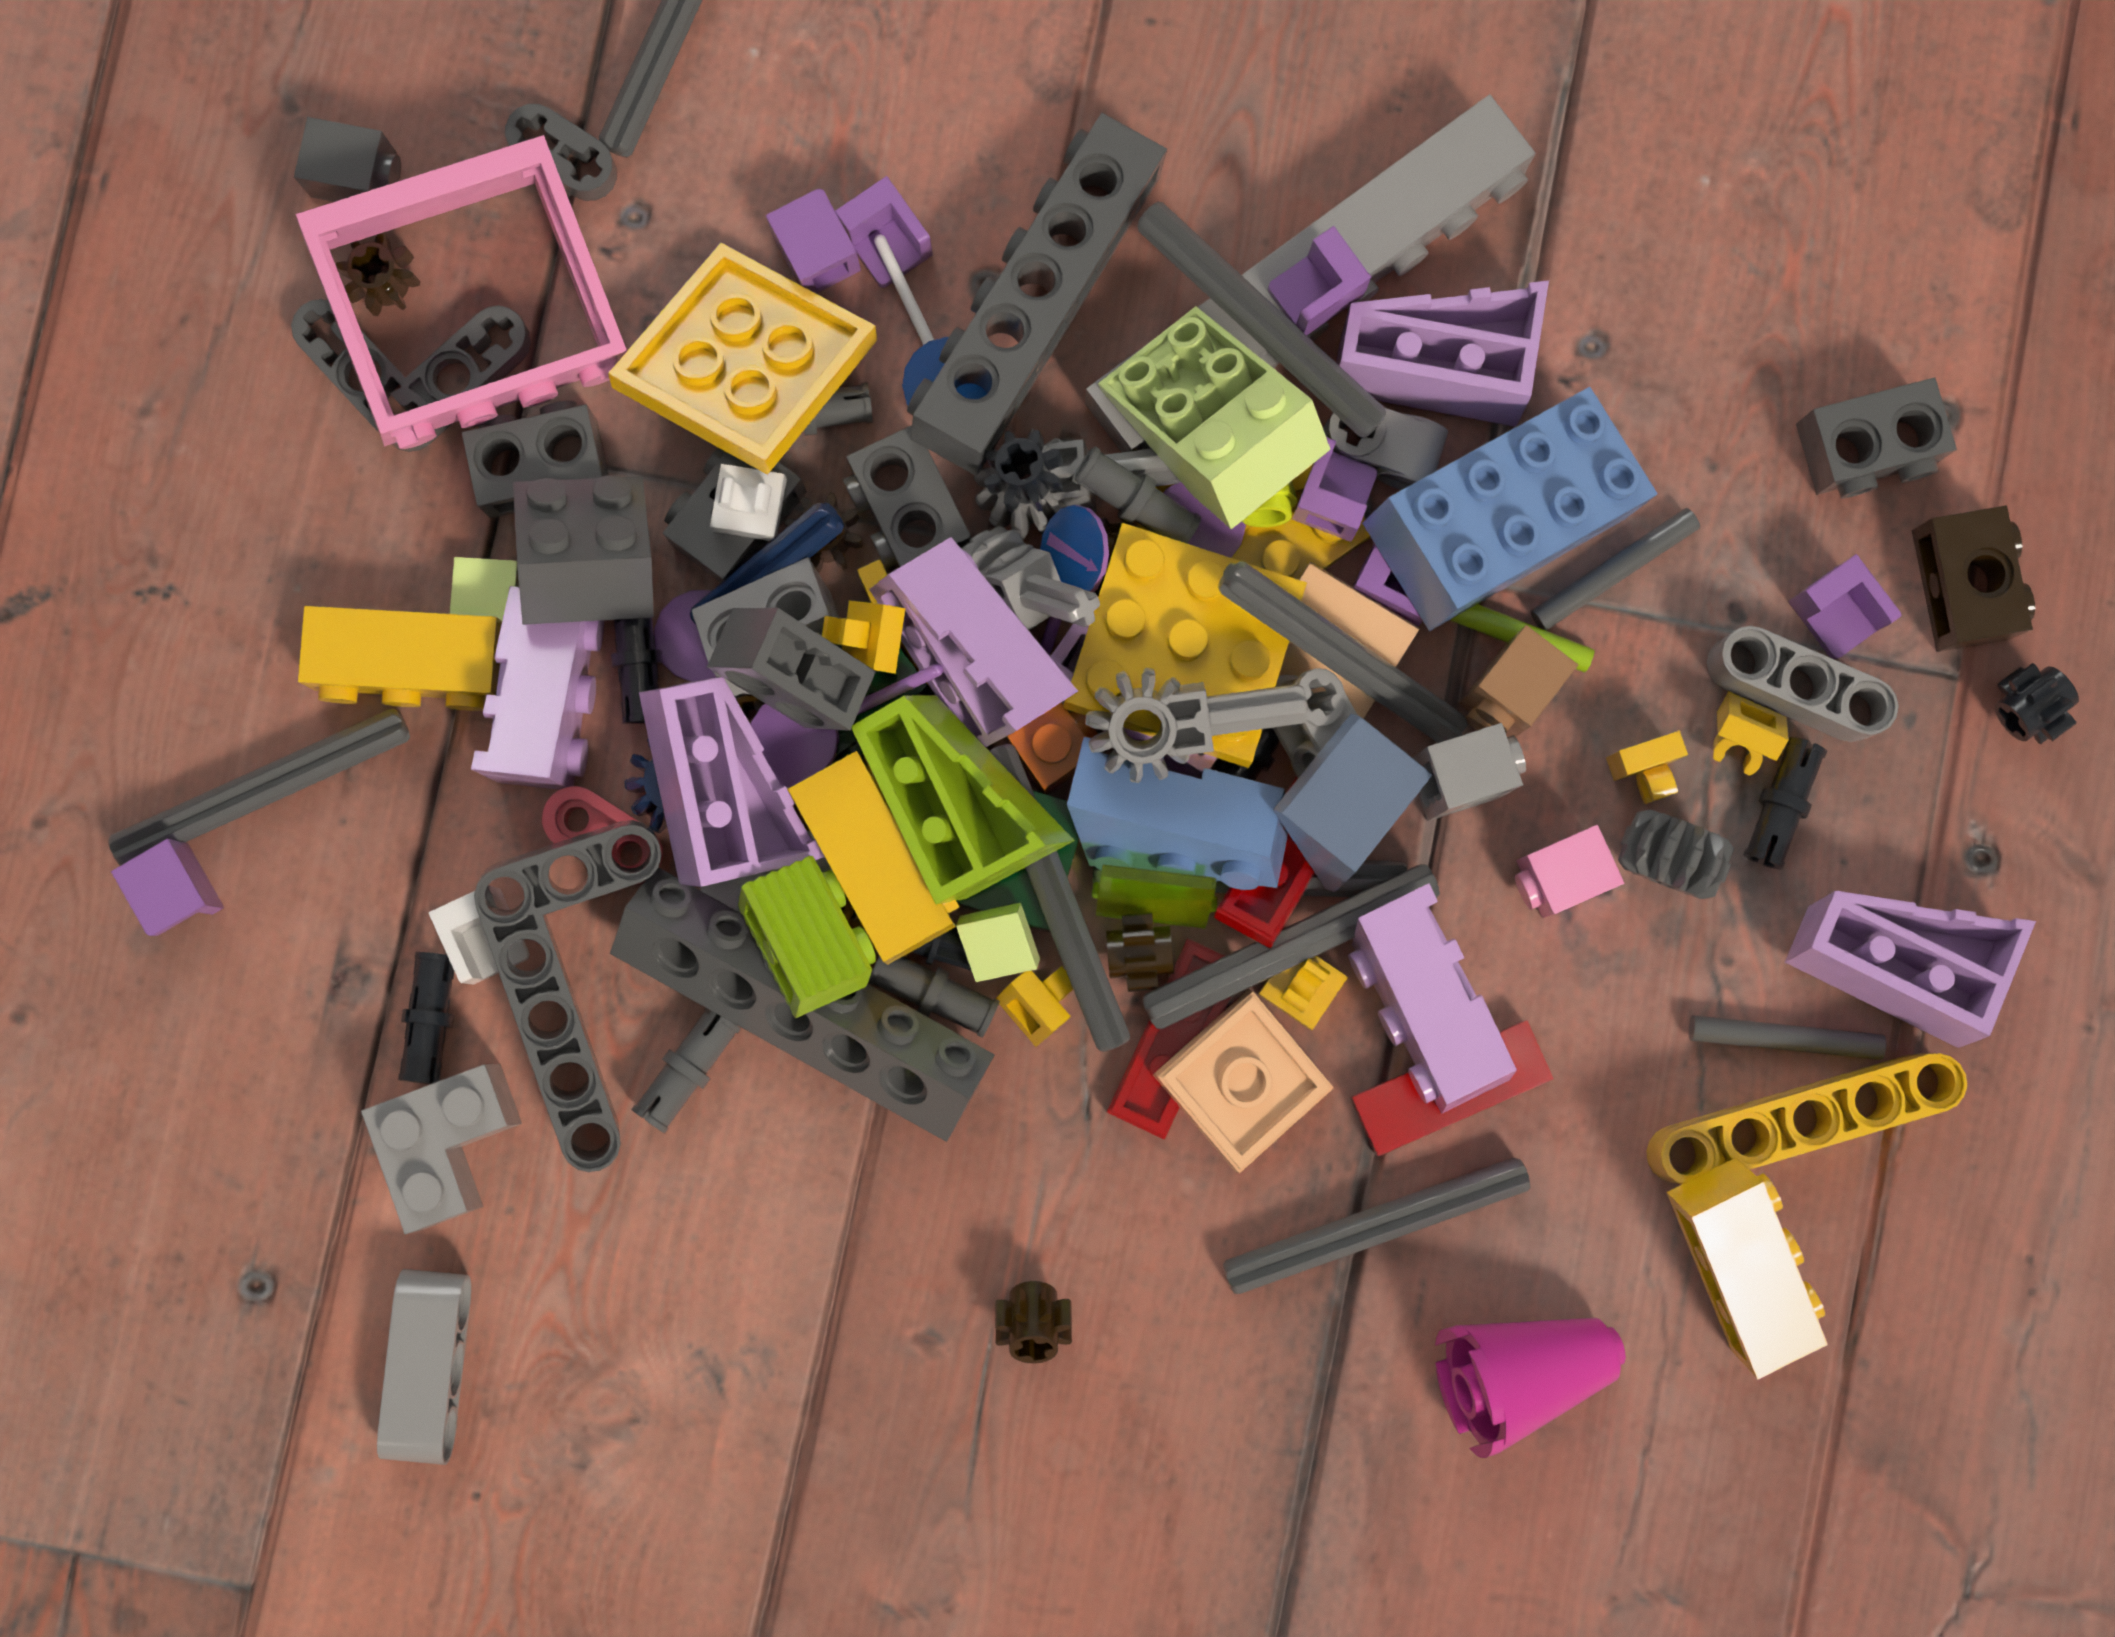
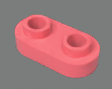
M578 786L566 787L555 792L546 802L542 813L544 831L554 844L621 821H638L594 792ZM577 809H585L589 816L588 825L582 831L573 832L568 825L570 814ZM630 834L619 838L613 845L611 853L615 862L620 866L636 868L647 860L650 847L641 836ZM656 835L661 850V859L659 863L660 868L663 860V848L660 839ZM629 843H638L642 849L641 860L633 866H626L621 860L622 849ZM645 880L631 886L641 885L645 882Z

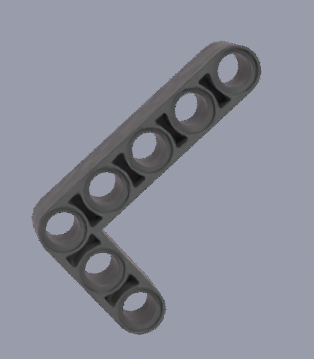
M634 820L621 821L498 862L487 868L480 876L474 893L475 906L560 1148L570 1165L577 1170L585 1172L601 1171L611 1165L618 1156L621 1145L619 1123L546 914L640 883L653 875L659 867L661 859L659 841L651 828L642 822ZM634 834L641 836L649 844L650 852L647 860L636 868L622 867L612 857L613 845L624 835ZM570 855L577 857L587 867L588 873L585 881L574 889L560 888L550 878V866L556 859L562 856ZM500 877L515 879L524 890V900L518 907L512 910L497 909L487 898L486 889L491 881ZM522 939L538 942L545 950V961L540 967L531 971L516 968L508 957V950L513 943ZM542 1001H553L565 1009L567 1020L557 1030L543 1031L533 1025L529 1013L536 1004ZM562 1063H578L587 1071L588 1080L578 1090L564 1091L553 1083L551 1079L553 1070ZM587 1123L600 1124L609 1133V1139L598 1150H583L572 1139L573 1133L578 1127Z

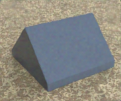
M1351 713L1275 806L1273 811L1325 889L1335 893L1359 869L1433 774L1362 717Z

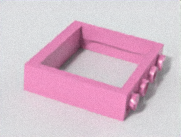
M544 135L296 214L302 236L384 446L397 442L400 449L416 447L433 440L437 436L434 429L458 421L461 428H470L484 424L498 416L496 408L520 401L524 408L540 405L558 396L556 388L579 380L583 387L604 383L610 380L609 371L627 352ZM535 184L598 347L394 416L330 249Z

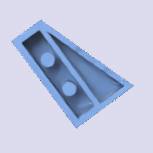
M1083 737L1067 807L1089 866H1095L1099 870L1113 875H1126L1131 871L1155 873L1167 880L1180 883L1190 882L1194 878L1222 881L1225 885L1240 890H1252L1258 886L1278 887L1288 832L1273 809L1284 797V788L1207 768L1203 769L1201 779L1168 770V777L1160 780L1154 773L1152 763L1143 764V777L1139 783L1131 782L1129 774L1130 761L1125 760L1119 770L1112 774L1105 770V762L1109 755L1101 752H1091L1089 748V740L1091 738Z

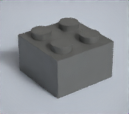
M608 475L589 479L556 480L543 478L535 481L513 482L522 625L654 617L652 561L643 476L621 477Z

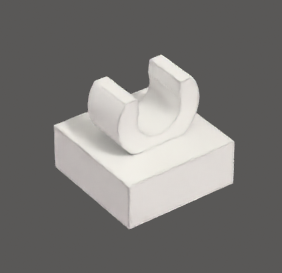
M721 464L710 523L712 531L772 541L778 535L787 483L785 474L770 472L767 475L757 469Z

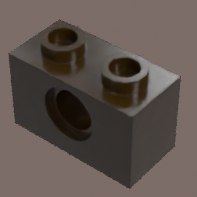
M2007 505L1931 518L1912 530L1936 652L2010 640L2033 630L2031 620L2035 615L2034 595L2030 586L2027 583H2023L2018 560L2022 553V537L2017 524L2013 521L2010 522ZM1970 564L1979 567L1985 573L1988 581L1985 593L1976 590L1970 584L1967 576Z

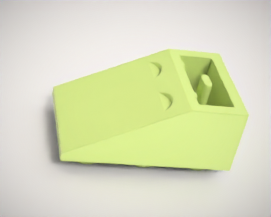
M1196 306L1098 383L1100 390L1187 490L1230 529H1233L1331 450L1313 400Z

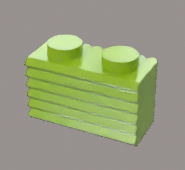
M807 856L802 861H795L790 866H783L778 871H771L766 876H760L754 881L746 882L741 886L738 902L740 913L744 916L745 922L749 926L751 934L755 938L757 946L760 948L763 958L767 961L769 970L773 973L774 979L778 983L780 991L784 995L786 1003L790 1006L792 1015L795 1018L867 987L872 972L870 964L876 961L873 946L864 929L860 926L851 929L841 910L842 907L846 906V898L834 872L828 870L822 873L814 856Z

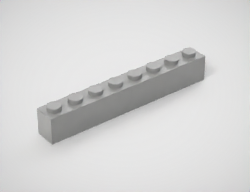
M1489 94L1250 268L1242 276L1282 312L1268 292L1270 281L1308 256L1313 239L1332 226H1335L1372 277L1365 295L1356 302L1369 301L1379 290L1375 283L1393 270L1398 276L1406 274L1429 254L1425 246L1443 233L1448 240L1455 238L1476 221L1479 215L1475 210L1492 197L1500 204L1520 190L1528 181L1525 172L1536 153ZM1211 298L1198 306L1201 311L1272 368L1275 369L1279 364L1278 360ZM1324 323L1307 336L1312 341L1316 340L1328 329V323ZM1133 355L1087 387L1085 395V405L1121 452L1152 448L1100 390L1098 383Z

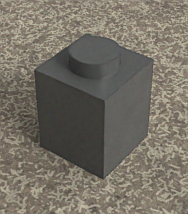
M307 117L294 178L311 198L336 202L398 182L400 179L401 162L400 157L396 155V150L380 130Z

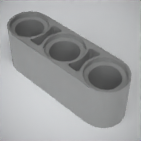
M1755 626L1741 627L1716 642L1709 651L1707 659L1708 673L1718 686L1839 740L1847 742L1864 740L1885 731L1897 718L1899 708L1897 696L1888 684L1763 628ZM1734 644L1745 646L1753 654L1755 667L1752 674L1742 673L1733 665L1730 654ZM1794 669L1804 672L1812 681L1813 692L1809 700L1801 699L1791 689L1789 680ZM1853 695L1860 696L1870 706L1871 718L1867 726L1856 722L1850 714L1849 702Z
M403 1269L398 1276L392 1304L377 1434V1454L380 1459L447 1465L450 1460L456 1435L472 1290L469 1275Z

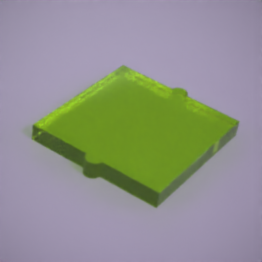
M1105 864L1102 865L1100 882H1094L1092 897L1097 899L1095 916L1122 919V915L1152 912L1153 923L1206 929L1209 913L1216 912L1218 897L1214 896L1216 889V878Z

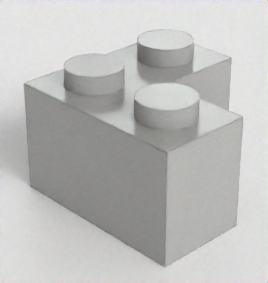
M501 1064L478 1066L361 1111L405 1235L424 1230L482 1208L483 1204L462 1146L522 1124Z

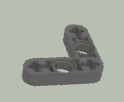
M317 299L305 303L294 314L291 324L293 338L307 356L378 431L364 393L356 391L350 386L349 375L353 364L347 349L338 356L321 338L315 339L317 334L312 325L317 320L322 319L327 324L332 323L331 329L333 333L344 343L328 300ZM499 305L487 307L477 313L405 378L361 330L372 360L376 361L381 367L380 381L387 399L392 395L406 411L454 396L444 394L438 389L437 378L445 366L459 363L468 367L470 380L465 390L460 392L463 393L503 379L524 360L529 353L531 345L530 332L516 312L508 307ZM497 325L500 329L507 330L514 326L508 333L513 341L510 347L504 350L501 346L495 344L481 355L487 364L490 365L482 372L472 356L464 350L472 345L480 355L492 343V339L488 334L492 327ZM400 384V385H401V388L398 389V390H395L396 387H397V385ZM452 424L434 429L437 436L422 445L408 449H400L397 442L391 445L402 451H419L431 444Z

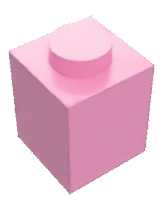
M1598 825L1516 860L1521 870L1520 873L1515 875V882L1519 893L1530 910L1538 908L1542 918L1557 914L1625 884Z

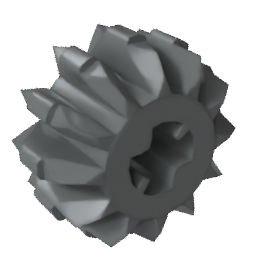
M1650 809L1637 812L1631 826H1627L1620 843L1623 846L1618 861L1625 870L1649 881L1686 895L1707 899L1715 897L1721 883H1725L1732 866L1729 863L1734 847L1728 839L1721 837L1719 834Z

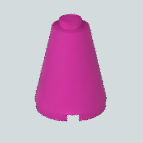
M1598 1318L1455 1325L1440 1330L1436 1336L1435 1346L1446 1343L1447 1359L1435 1362L1437 1379L1446 1409L1457 1432L1461 1434L1471 1431L1478 1441L1479 1445L1469 1449L1480 1458H1487L1501 1453L1617 1381L1620 1376V1365H1623L1626 1359L1624 1345L1618 1332L1613 1327H1607Z

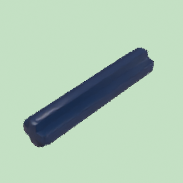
M816 503L727 577L725 581L721 582L691 608L689 614L693 623L696 624L692 609L802 559L811 558L840 534L844 528V522L837 514L835 508L829 503Z

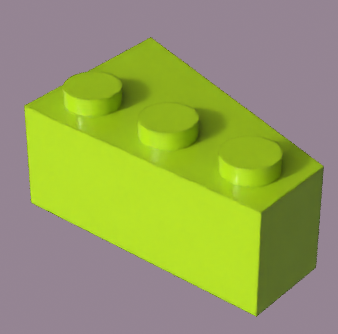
M936 695L902 696L852 725V731L935 904L967 899L1075 841Z

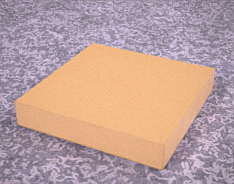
M1310 562L1300 578L1301 581L1307 582L1302 602L1396 667L1420 627ZM1289 641L1279 676L1296 675L1299 677L1302 673L1315 668L1331 671L1342 682L1344 691L1357 715L1364 719L1375 699ZM1324 687L1311 689L1313 693L1326 691Z
M1249 990L1243 993L1153 1074L1155 1079L1229 1166L1239 1174L1334 1088L1256 994Z

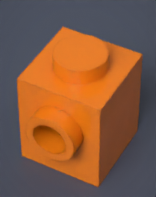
M1061 702L1019 730L1008 735L1007 741L1008 744L1015 746L1024 769L1040 792L1047 795L1074 776L1083 737L1093 738L1098 733L1094 728L1086 725L1085 715L1074 711L1068 712L1067 709L1063 708V703Z

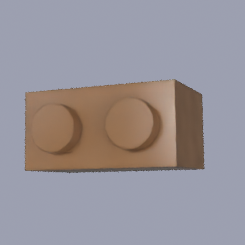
M1525 625L1503 645L1458 704L1469 711L1465 718L1477 731L1502 723L1506 736L1514 735L1516 737L1532 726L1577 668L1578 664L1528 625Z

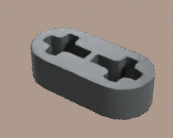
M540 104L523 105L509 116L505 125V137L509 146L526 141L523 131L527 127L537 131L545 124L544 130L551 142L556 145L553 151L549 150L566 192L584 201H596L605 197L614 188L617 181V167L608 148L601 141L550 108ZM571 154L581 162L588 164L596 157L595 162L601 173L596 178L591 175H585L581 181H578L579 175L567 158Z

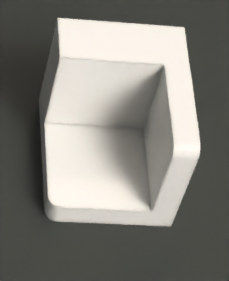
M488 885L486 892L490 903L497 909L510 910L501 889ZM475 891L428 912L460 983L472 985L499 973L475 906ZM523 939L513 943L508 950L509 960L514 966L529 958V951Z

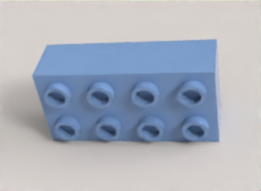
M1588 387L1388 497L1362 524L1430 632L1625 520L1658 495L1595 393L1591 387Z

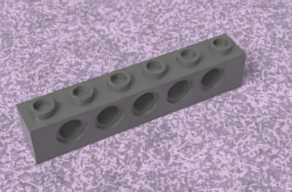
M1104 113L1100 114L1089 133L1083 129L1076 133L1064 156L1063 163L1068 165L1067 169L1059 181L1050 177L1042 187L1033 206V212L1038 215L1028 231L1018 227L1012 235L1002 256V261L1007 263L997 281L987 277L982 283L971 305V311L976 314L966 331L956 327L947 339L939 357V361L944 363V366L936 379L932 382L924 378L914 392L907 408V412L913 415L911 440L978 476L987 461L984 456L985 452L994 450L1158 182L1167 148ZM1097 186L1104 189L1108 195L1103 197L1091 196L1082 188ZM1065 234L1073 237L1079 244L1066 247L1057 244L1051 237ZM1025 284H1038L1044 287L1048 294L1041 297H1033L1024 293L1020 287ZM997 333H1004L1012 336L1018 344L1013 347L1002 348L994 345L988 338ZM964 384H976L982 387L987 395L980 399H968L960 395L956 389Z
M659 867L651 877L645 880L624 909L610 951L611 955L946 1142L949 1140L995 1056V1054L867 984V987L795 1018L792 1015L790 1006L786 1003L784 995L780 991L778 983L774 979L773 973L769 970L767 961L763 958L762 952L757 946L744 916L693 886L680 885L677 877Z

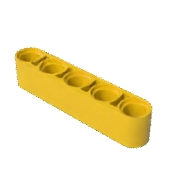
M1941 1053L1908 1054L1666 1126L1657 1131L1649 1140L1646 1151L1647 1161L1653 1173L1659 1178L1681 1185L1734 1158L1741 1161L1749 1170L1948 1111L1957 1106L1965 1096L1967 1089L1966 1073L1961 1064L1951 1056ZM1927 1065L1934 1070L1938 1078L1937 1090L1929 1099L1923 1097L1917 1088L1918 1074ZM1868 1083L1876 1092L1878 1103L1875 1111L1865 1118L1856 1108L1855 1097L1859 1088ZM1807 1101L1816 1112L1817 1122L1810 1134L1802 1136L1794 1126L1793 1116L1799 1104ZM1746 1119L1753 1125L1756 1131V1141L1749 1152L1741 1155L1732 1144L1731 1134L1736 1124ZM1685 1137L1692 1143L1695 1149V1160L1687 1171L1679 1173L1670 1163L1669 1153L1671 1146L1680 1138Z

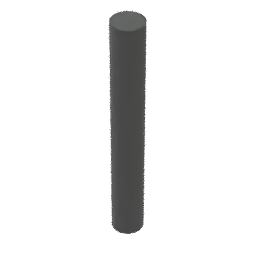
M1689 508L1683 509L1531 610L1530 613L1534 622L1539 628L1547 631L1700 529L1697 517Z
M1695 1015L1691 1016L1689 1022L1690 1041L1882 1060L1886 1053V1037L1883 1034Z

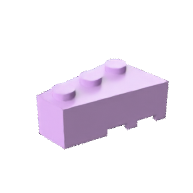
M1549 281L1531 282L1525 289L1491 292L1490 287L1470 289L1468 295L1431 299V294L1351 303L1341 333L1336 363L1377 401L1516 427L1532 395Z
M952 537L891 572L869 589L878 604L906 608L901 635L902 643L920 671L933 664H940L943 667V673L927 683L934 694L985 747L1014 733L1078 692L981 574L972 557L962 550Z
M510 586L495 653V661L500 663L496 696H486L483 710L484 718H493L488 752L475 750L471 770L497 783L558 790L574 786L575 776L583 777L588 759L587 739L580 738L583 713H592L596 697L595 676H588L591 651L599 652L601 649L604 635V620L522 625L519 587Z
M723 677L703 679L639 692L680 885L703 887L779 869L783 866H790L795 861H802L807 856H814L815 860L825 858L816 840L810 838L792 805L795 802L787 788L780 785L762 753L764 750L762 744Z
M1430 883L1359 917L1354 934L1355 938H1353L1352 943L1355 951L1348 954V958L1361 985L1365 989L1374 985L1385 1008L1379 1010L1378 1015L1389 1039L1395 1046L1404 1042L1415 1065L1408 1068V1072L1419 1096L1425 1104L1434 1100L1442 1114L1509 1081L1517 1069L1483 996L1480 994L1476 996L1458 962L1464 959V956L1456 939L1446 940L1429 906L1438 901Z
M1834 891L1807 908L1785 963L1960 1048L1991 1035L2036 921L2018 918L2011 921L1976 916V912L1959 909L1951 912L1917 907L1916 903Z

